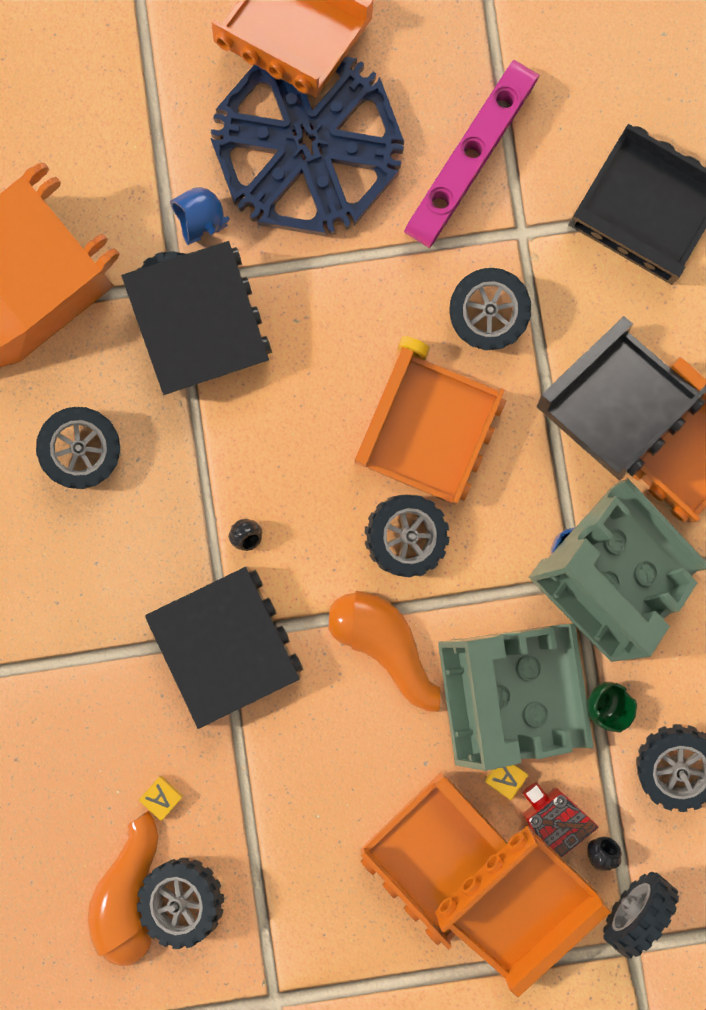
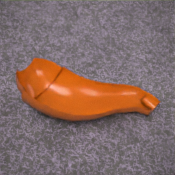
M356 591L336 599L330 606L328 630L333 638L343 645L352 647V650L365 653L375 659L387 670L402 695L412 705L426 711L439 712L440 687L429 681L420 661L411 628L402 613L390 602L374 594Z
M149 811L128 824L129 838L118 858L96 886L89 902L88 927L94 948L98 956H103L108 962L117 966H130L147 954L152 943V938L147 934L149 930L141 924V912L137 910V903L140 902L138 892L144 886L143 880L149 872L159 838L154 818Z

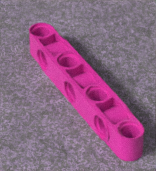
M515 59L510 63L412 215L404 230L405 234L429 249L432 247L539 79L540 75ZM500 100L507 101L511 107L502 108L497 102ZM475 150L479 157L470 158L465 154V151ZM436 199H442L448 206L439 209L432 202Z

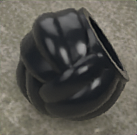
M237 520L231 526L228 535L229 541L236 549L242 551L253 550L261 542L262 528L254 520Z
M598 837L588 843V857L594 868L601 871H610L621 865L622 852L616 841L609 837Z

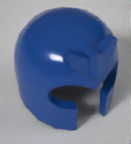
M203 187L192 188L170 201L173 212L180 221L182 235L187 245L201 240L203 232L208 231L210 235H213L228 226L229 217H224L220 200L209 189Z

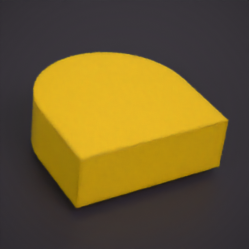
M402 336L397 348L400 352L402 347L414 351L413 356L426 360L430 350L427 344L409 336Z

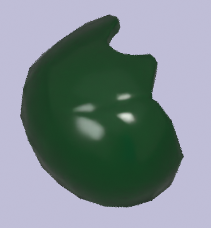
M610 681L603 682L593 689L588 698L587 706L589 717L597 726L610 732L619 733L631 726L636 717L637 701L627 693L626 687Z

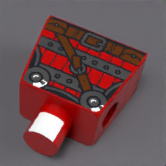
M535 782L522 793L532 805L523 813L530 829L561 858L599 828L587 814L557 787L546 794L541 786Z

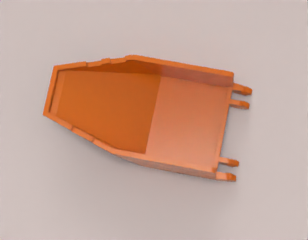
M44 162L27 169L23 176L0 193V367L21 362L113 287V284L104 273L116 262L120 255L117 249L112 248L99 257L95 263L91 256L104 247L108 238L104 234L97 235L83 249L45 203L44 200L60 187L61 181L56 176L40 185L36 192L32 186L45 177L50 170Z

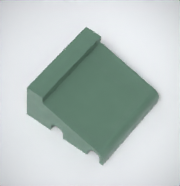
M628 478L618 482L609 489L549 558L541 559L529 578L611 662L651 657L670 627L664 618L671 613L681 610L697 585L692 575L697 571L706 569V561Z
M574 623L438 642L456 766L488 771L520 764L521 759H543L570 753L572 748L594 747L576 625Z

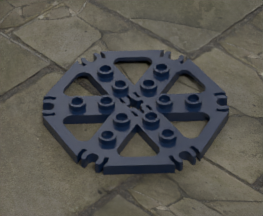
M345 57L335 71L340 79L313 110L306 93H301L292 84L282 79L272 77L268 71L257 65L251 67L215 109L217 114L213 116L214 122L221 123L224 127L221 130L211 129L212 138L210 139L235 206L240 200L238 204L240 212L244 211L247 206L255 208L254 212L250 215L251 221H257V224L261 226L326 237L327 234L323 224H327L328 232L334 235V222H343L345 229L348 230L350 229L349 215L355 226L399 174L398 169L401 168V161L393 160L391 155L394 153L403 154L404 139L380 77L375 83L376 73L374 71L366 78L360 75L364 70V63L362 61L357 63V58ZM264 83L270 86L283 120L241 114L238 109L257 85ZM371 101L377 107L385 128V134L382 137L339 129L363 102ZM302 129H304L309 139L315 138L312 141L313 155H311L309 148L305 144L300 145L303 142ZM240 147L276 153L248 186L242 185L239 182L230 159V153L233 149ZM332 163L371 169L376 173L377 180L360 201L354 204L349 203L345 199ZM303 173L317 210L315 217L310 220H304L277 214L275 211L276 203Z

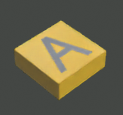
M511 765L491 770L484 781L506 798L512 800L528 777V774L518 766Z
M160 775L138 801L162 821L184 795Z

